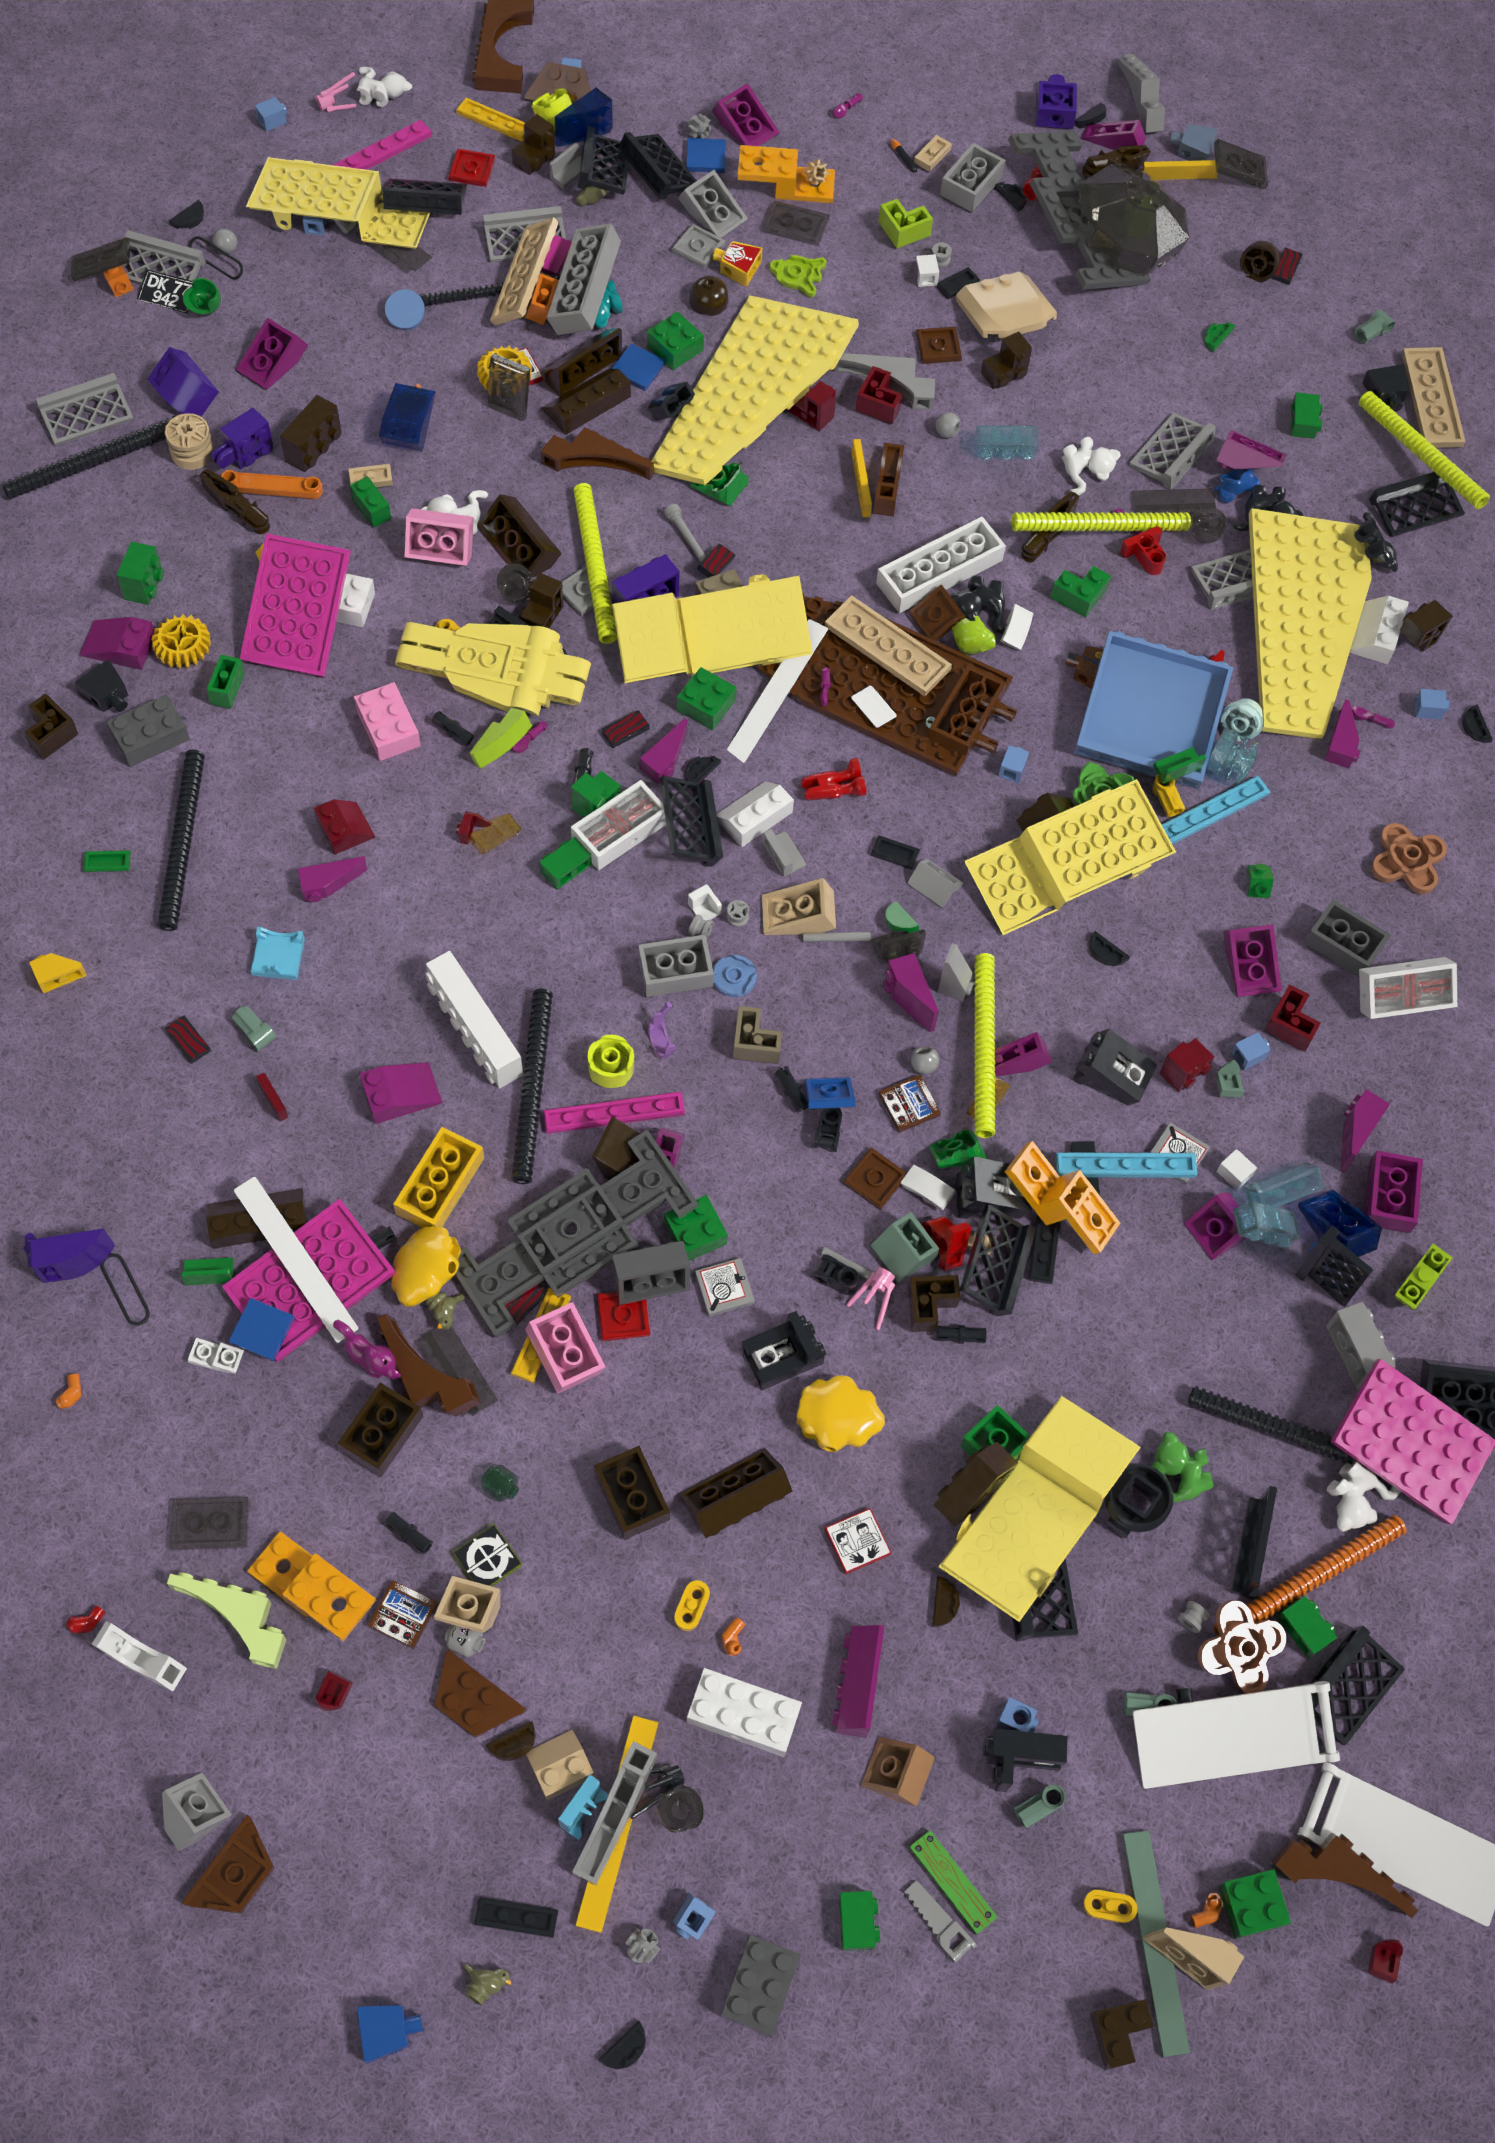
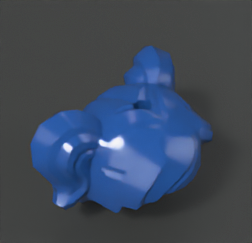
M1248 468V470L1235 469L1219 477L1220 485L1214 487V491H1218V497L1221 502L1229 503L1236 495L1248 490L1252 492L1253 486L1260 485V481L1254 475V470Z

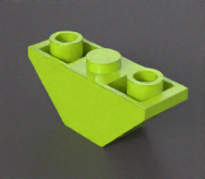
M1432 1244L1394 1297L1414 1311L1453 1257L1435 1244Z

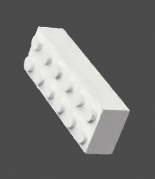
M980 517L879 568L876 584L898 613H901L917 605L938 586L943 585L945 589H948L1003 561L1006 545L986 520Z
M451 951L426 963L427 973H425V976L429 982L427 987L433 996H438L440 999L438 1003L442 1011L450 1014L452 1026L456 1031L460 1029L462 1032V1040L467 1048L472 1047L475 1054L473 1056L479 1066L483 1065L487 1070L485 1074L491 1084L495 1083L500 1089L523 1076L520 1054Z

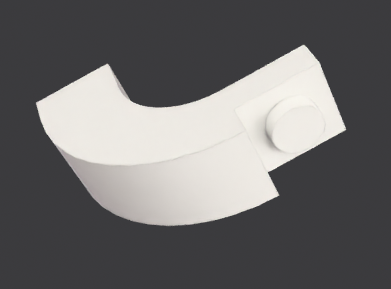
M107 1621L92 1643L93 1646L119 1664L171 1691H174L187 1669L170 1656L144 1645Z

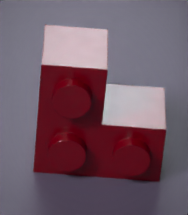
M872 366L857 394L855 411L893 424L900 411L902 394L889 389L891 372Z
M819 381L813 388H809V392L796 402L788 412L820 432L834 418L836 390L830 385Z
M1289 984L1264 1031L1305 1052L1321 1022L1301 1013L1310 994Z
M1196 1038L1188 1044L1183 1041L1167 1055L1159 1074L1178 1092L1184 1087L1188 1090L1197 1081L1195 1079L1200 1074L1205 1076L1212 1069L1211 1063L1215 1056Z

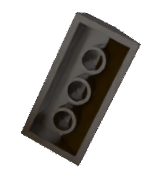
M620 328L606 329L602 333L595 335L585 344H581L571 353L564 355L554 364H550L544 369L545 383L557 395L562 396L620 359L622 356V330Z
M607 369L544 405L542 410L567 435L630 398L631 381L619 369Z
M499 494L477 525L523 583L536 577L539 573L550 569L562 554L516 497Z
M303 1188L267 1194L293 1233L308 1222ZM239 1199L207 1205L208 1235L213 1249L267 1240Z
M763 1448L680 1492L679 1496L697 1529L705 1538L717 1535L721 1530L732 1524L739 1523L743 1518L752 1513L761 1511L765 1506L783 1499L793 1490L783 1466L766 1448Z

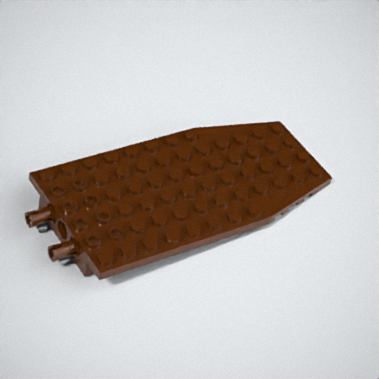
M802 593L807 621L810 619L825 626V621L843 604V602L835 601V603L824 601L822 597L817 596L815 598L806 597ZM889 619L887 620L952 664L951 670L926 696H923L829 629L789 691V694L803 705L954 776L958 775L973 747L977 746L991 754H994L999 741L982 734L992 715L996 714L1012 722L1017 713V709L1001 703L1003 696L1012 683L1013 676ZM782 662L764 666L762 664L753 666L771 679ZM824 667L830 669L831 687L827 692V706H822L820 701V694L823 690L821 688V673ZM869 686H872L897 715L878 728L875 727L851 698ZM934 717V722L928 721L929 724H932V726L928 728L926 726L927 718Z

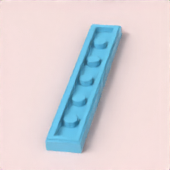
M1256 776L1162 824V827L1170 842L1174 844L1268 796L1270 791L1261 778Z
M1056 1153L1055 1155L1056 1172L1059 1176L1080 1170L1085 1177H1197L1196 1153Z

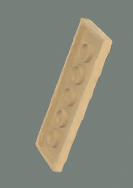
M554 217L525 227L490 319L494 325L522 318L526 314V308L529 300L532 298V292L535 284L538 282V276L541 268L544 266V260L550 250L552 239L556 234L559 222Z
M1404 348L1402 358L1420 434L1435 448L1463 447L1466 441L1443 348Z
M852 595L825 621V627L923 696H926L951 670V663Z

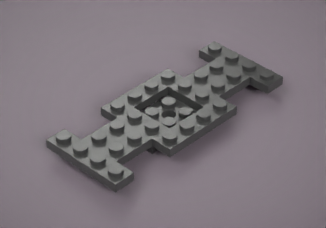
M1076 132L1011 134L1008 141L1014 153L1032 154L1043 178H1033L1030 185L1059 243H1070L1072 248H1079L1089 267L1080 268L1075 273L1082 289L1148 284L1151 279L1144 265H1127L1114 241L1124 240L1127 232L1099 177L1081 176L1070 152L1080 151L1082 147Z
M648 1130L628 1141V1145L639 1160L637 1163L601 1186L587 1168L507 1219L519 1239L481 1264H477L467 1246L461 1249L456 1276L496 1338L517 1325L505 1305L544 1280L547 1281L557 1298L572 1290L613 1263L612 1255L623 1251L630 1252L638 1247L637 1241L627 1226L667 1201L679 1219L699 1207L698 1202ZM568 1225H576L577 1231L575 1234H565V1229Z

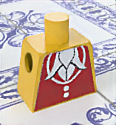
M733 241L726 251L716 248L713 260L721 262V274L747 287L762 262V248Z

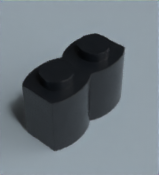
M688 382L669 385L664 389L661 396L651 401L648 409L655 420L672 418L679 413L682 406L691 402L695 393Z

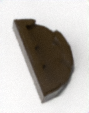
M939 1576L936 1578L932 1627H942L950 1623L957 1615L960 1606L958 1591L947 1579Z
M533 1721L486 1745V1748L493 1757L501 1761H513L522 1758L531 1750L535 1743L536 1731Z

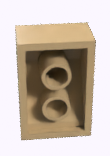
M824 878L762 895L765 935H799L803 933H822L836 929L834 890Z
M1166 1927L1146 1934L1143 1938L1206 1990L1230 1984L1244 1959V1956L1237 1951L1238 1948L1230 1941Z

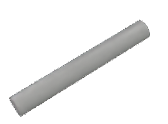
M870 932L803 933V942L870 941L871 939Z
M824 1247L821 1256L825 1254L830 1255L841 1263L854 1268L858 1275L866 1280L872 1274L868 1269L827 1247Z

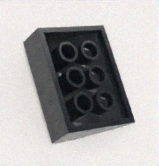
M1423 1359L1420 1387L1495 1439V1367Z

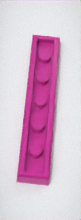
M682 1092L549 1109L543 1110L546 1134L607 1126L611 1117H615L623 1123L683 1116L685 1115Z

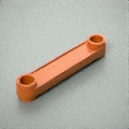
M226 470L221 475V477L236 485L240 493L318 499L323 493L321 481L314 476L305 478L242 473L233 470Z

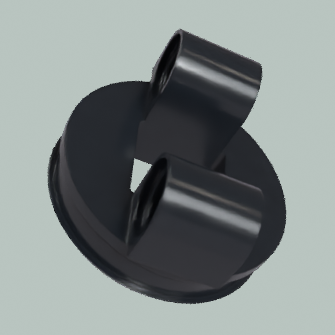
M1128 1464L1104 1497L1105 1507L1110 1515L1106 1525L1124 1538H1127L1131 1531L1141 1533L1159 1527L1169 1516L1174 1501L1172 1487L1165 1475L1155 1467L1147 1464ZM1133 1481L1132 1486L1152 1500L1156 1496L1145 1514L1122 1499Z

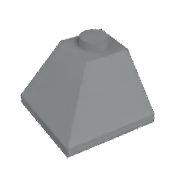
M203 1773L170 1787L162 1793L164 1830L179 1851L198 1842L232 1815Z

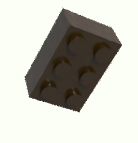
M316 395L280 435L285 462L303 472L315 466L319 456L322 453L325 454L333 440H337L341 435L336 404Z
M379 1383L338 1441V1448L347 1457L382 1477L423 1418L422 1409L389 1387Z
M998 1442L991 1446L985 1444L978 1452L972 1453L966 1460L968 1464L964 1468H960L951 1477L953 1481L949 1486L945 1485L937 1493L939 1499L934 1503V1506L954 1527L965 1520L969 1514L975 1513L1018 1464Z
M640 1445L594 1465L595 1477L624 1540L670 1520V1510Z

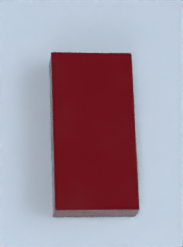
M261 1073L257 1075L258 1084L280 1122L287 1119V1110L266 1074Z

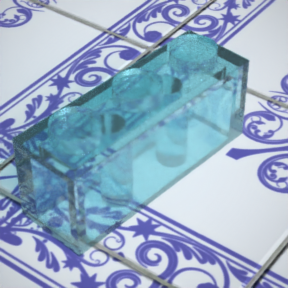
M976 426L974 436L976 457L984 459L991 457L1003 459L1036 458L1039 447L1037 426Z
M1306 1162L1244 1186L1250 1208L1262 1213L1325 1188L1319 1166Z
M1254 1201L1233 1209L1238 1233L1241 1237L1249 1238L1251 1241H1262L1264 1244L1278 1245V1247L1290 1246L1292 1241L1300 1238L1293 1211Z

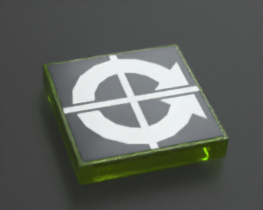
M495 1524L452 1552L471 1581L491 1587L523 1566Z

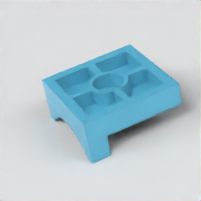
M257 927V943L251 967L252 976L297 980L305 942L303 931L277 933L263 927Z
M589 1775L558 1819L560 1827L578 1841L582 1837L581 1825L585 1814L591 1816L592 1813L588 1810L591 1807L596 1809L597 1806L595 1804L606 1801L609 1796L608 1793L600 1788V1781Z

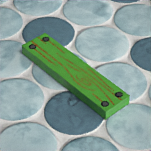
M930 1830L909 1847L976 1935L997 1918L993 1910Z

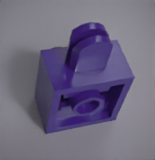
M1059 74L1051 75L1048 81H1039L1036 96V126L1073 129L1077 113V83H1066L1064 76Z
M252 407L220 428L223 445L212 452L211 458L222 469L233 462L240 469L251 466L256 459L262 455L269 454L274 448L269 422Z

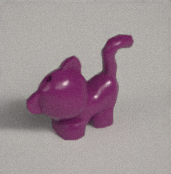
M337 1319L334 1321L333 1327L345 1336V1352L348 1354L351 1362L362 1365L367 1373L374 1378L379 1379L382 1375L387 1376L389 1379L400 1378L401 1374L395 1369V1357L389 1348L382 1345L373 1346L363 1335L355 1334L341 1320Z

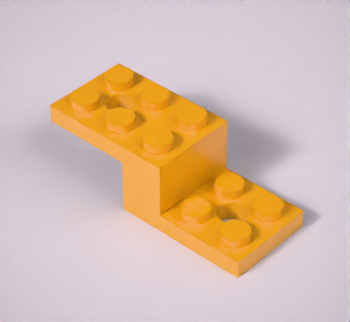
M740 145L738 180L776 183L775 199L833 203L834 169H826L829 174L824 178L825 182L819 181V186L813 187L810 185L812 181H806L807 176L803 172L807 167H797L798 149ZM759 162L762 163V165H755L754 163Z
M1033 1141L1023 1146L1005 1171L1046 1225L1067 1219L1093 1254L1101 1253L1120 1225L1119 1220L1080 1170L1059 1176Z
M281 1531L247 1571L252 1577L306 1618L310 1616L343 1642L376 1601L372 1595L316 1553L311 1555ZM283 1560L289 1561L291 1564L289 1571L279 1573L277 1571L278 1563ZM339 1598L344 1599L346 1607L342 1611L333 1610V1602Z

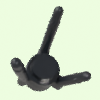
M665 1764L652 1768L650 1774H660L657 1776L658 1781L647 1785L646 1789L651 1790L660 1786L665 1791L632 1813L631 1819H635L668 1795L676 1793V1788L684 1785V1775L678 1765L669 1768Z

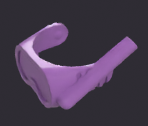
M667 1002L658 1013L652 1016L653 1018L648 1026V1038L655 1056L661 1059L669 1057L676 1050L675 1045L671 1044L664 1022V1016L672 1008L670 1002Z

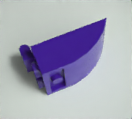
M171 347L167 349L147 379L157 392L181 414H195L202 417L219 393L186 352Z
M104 1228L36 1239L32 1233H28L25 1235L24 1251L27 1254L29 1267L35 1271L36 1276H39L44 1283L75 1279L89 1273L109 1256L115 1244Z

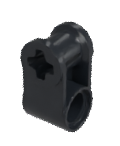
M823 1108L819 1127H817L814 1148L824 1147L837 1152L842 1120L840 1108ZM832 1115L836 1117L837 1120L830 1122L826 1119V1117Z
M823 1255L819 1268L811 1275L812 1278L842 1294H853L858 1288L859 1276L857 1271L830 1255ZM850 1278L853 1280V1283L845 1284L842 1280Z

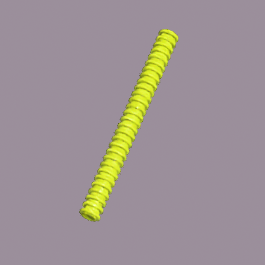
M1368 391L1361 396L1359 400L1360 407L1375 418L1379 424L1383 425L1387 431L1391 432L1396 439L1411 450L1429 468H1432L1438 476L1453 487L1457 493L1461 494L1465 500L1474 505V508L1480 509L1488 503L1490 495L1484 489H1481L1476 482L1464 474L1452 461L1447 459L1445 455L1439 452L1413 427H1410L1404 419L1398 416L1372 391Z
M580 483L574 487L573 492L598 638L601 643L609 644L617 640V633L593 494L589 484Z
M1014 512L1011 517L1013 531H1146L1156 526H1159L1162 531H1188L1191 526V517L1188 512H1107L1105 514L1103 512L1099 514L1097 512L1093 514L1091 512L1087 514L1085 512L1081 514L1079 512L1075 514L1073 512L1069 514L1067 512H1052L1050 514L1048 512L1044 514L1042 512L1038 514L1036 512L1032 514L1030 512L1026 514L1024 512Z
M981 953L974 958V1133L980 1138H990L995 1135V958L991 954Z

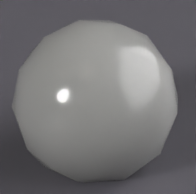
M220 229L215 232L213 245L228 254L236 250L238 239L231 230Z
M951 412L941 414L936 420V431L943 438L956 436L961 424L959 417Z
M919 1047L911 1056V1065L920 1074H931L937 1069L940 1057L933 1047Z

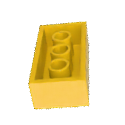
M441 1127L394 1202L396 1215L421 1228L424 1226L443 1227L484 1160L483 1147Z

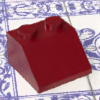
M333 799L314 807L316 821L335 855L375 838L357 802Z

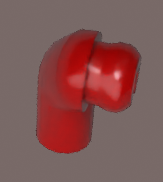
M95 1605L88 1616L70 1617L66 1622V1626L70 1632L75 1634L91 1632L106 1612Z

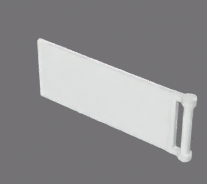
M1319 1681L1314 1684L1134 1710L1133 1720L1143 1787L1147 1789L1300 1765L1339 1761L1340 1755L1339 1751H1336L1328 1694L1330 1683L1328 1681ZM1316 1692L1319 1698L1326 1749L1324 1753H1319L1311 1693Z
M1323 1763L1321 1769L1323 1774L1304 1826L1300 1827L1297 1834L1298 1837L1320 1846L1331 1833L1336 1834L1338 1837L1342 1833L1354 1844L1351 1848L1358 1855L1363 1852L1374 1862L1372 1868L1379 1874L1383 1871L1395 1883L1486 1927L1490 1925L1495 1910V1844L1338 1769L1333 1764ZM1332 1777H1336L1339 1779L1320 1835L1318 1836L1313 1830Z

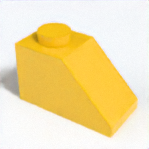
M53 953L40 955L35 960L29 962L43 994L87 976L81 962Z

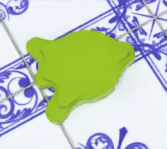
M790 255V259L784 261L783 258L773 260L770 263V271L784 287L800 290L807 297L811 298L816 295V288L812 282H821L822 274L820 271L826 267L827 261L823 257L808 259L803 256Z

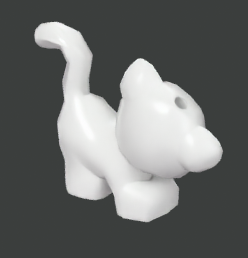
M360 67L359 69L360 74H366L359 80L357 91H360L361 94L359 102L363 105L370 104L372 98L377 99V106L384 107L389 102L388 98L396 99L404 91L412 88V84L396 72H388L381 81L373 79L376 75L373 68Z
M1086 437L1080 441L1081 448L1078 451L1073 444L1063 449L1065 455L1062 456V460L1065 464L1066 473L1078 485V488L1071 489L1070 491L1078 495L1085 492L1086 483L1079 476L1085 467H1088L1092 473L1096 474L1097 479L1106 481L1109 478V473L1113 471L1116 461L1121 456L1119 451L1109 450L1104 447L1092 450L1093 440L1091 437Z
M483 490L472 491L467 497L470 504L462 508H457L453 498L447 494L432 499L429 505L421 508V510L474 517V535L477 532V523L481 514L476 498L485 499L488 494Z
M1357 1461L1353 1465L1346 1463L1339 1472L1343 1479L1340 1482L1333 1480L1326 1490L1331 1496H1343L1336 1506L1337 1515L1339 1516L1337 1526L1342 1532L1351 1528H1360L1366 1524H1374L1377 1521L1376 1511L1371 1508L1368 1500L1363 1496L1365 1491L1375 1488L1384 1500H1394L1401 1492L1394 1486L1388 1491L1384 1483L1377 1478L1374 1472L1363 1467Z

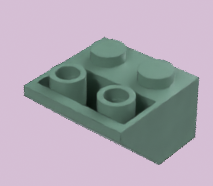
M912 1212L891 1224L870 1245L886 1269L895 1276L894 1279L897 1283L902 1282L934 1261L939 1251L938 1246Z

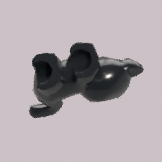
M1255 485L1253 486L1251 496L1245 504L1246 523L1236 522L1234 523V529L1238 531L1249 530V512L1252 508L1299 516L1304 515L1301 511L1295 509L1290 502L1283 501L1286 495L1285 488L1274 487L1269 495L1266 494L1265 486Z
M1365 512L1363 514L1365 521L1355 531V539L1360 543H1364L1366 556L1375 564L1389 567L1393 572H1396L1398 569L1396 550L1391 543L1384 540L1373 516L1369 512Z
M972 576L969 578L967 585L969 590L950 594L969 621H975L974 616H979L983 606L987 607L995 613L992 623L993 627L997 632L1004 634L1007 626H1001L1005 608L1003 582L992 580L986 587L983 577Z

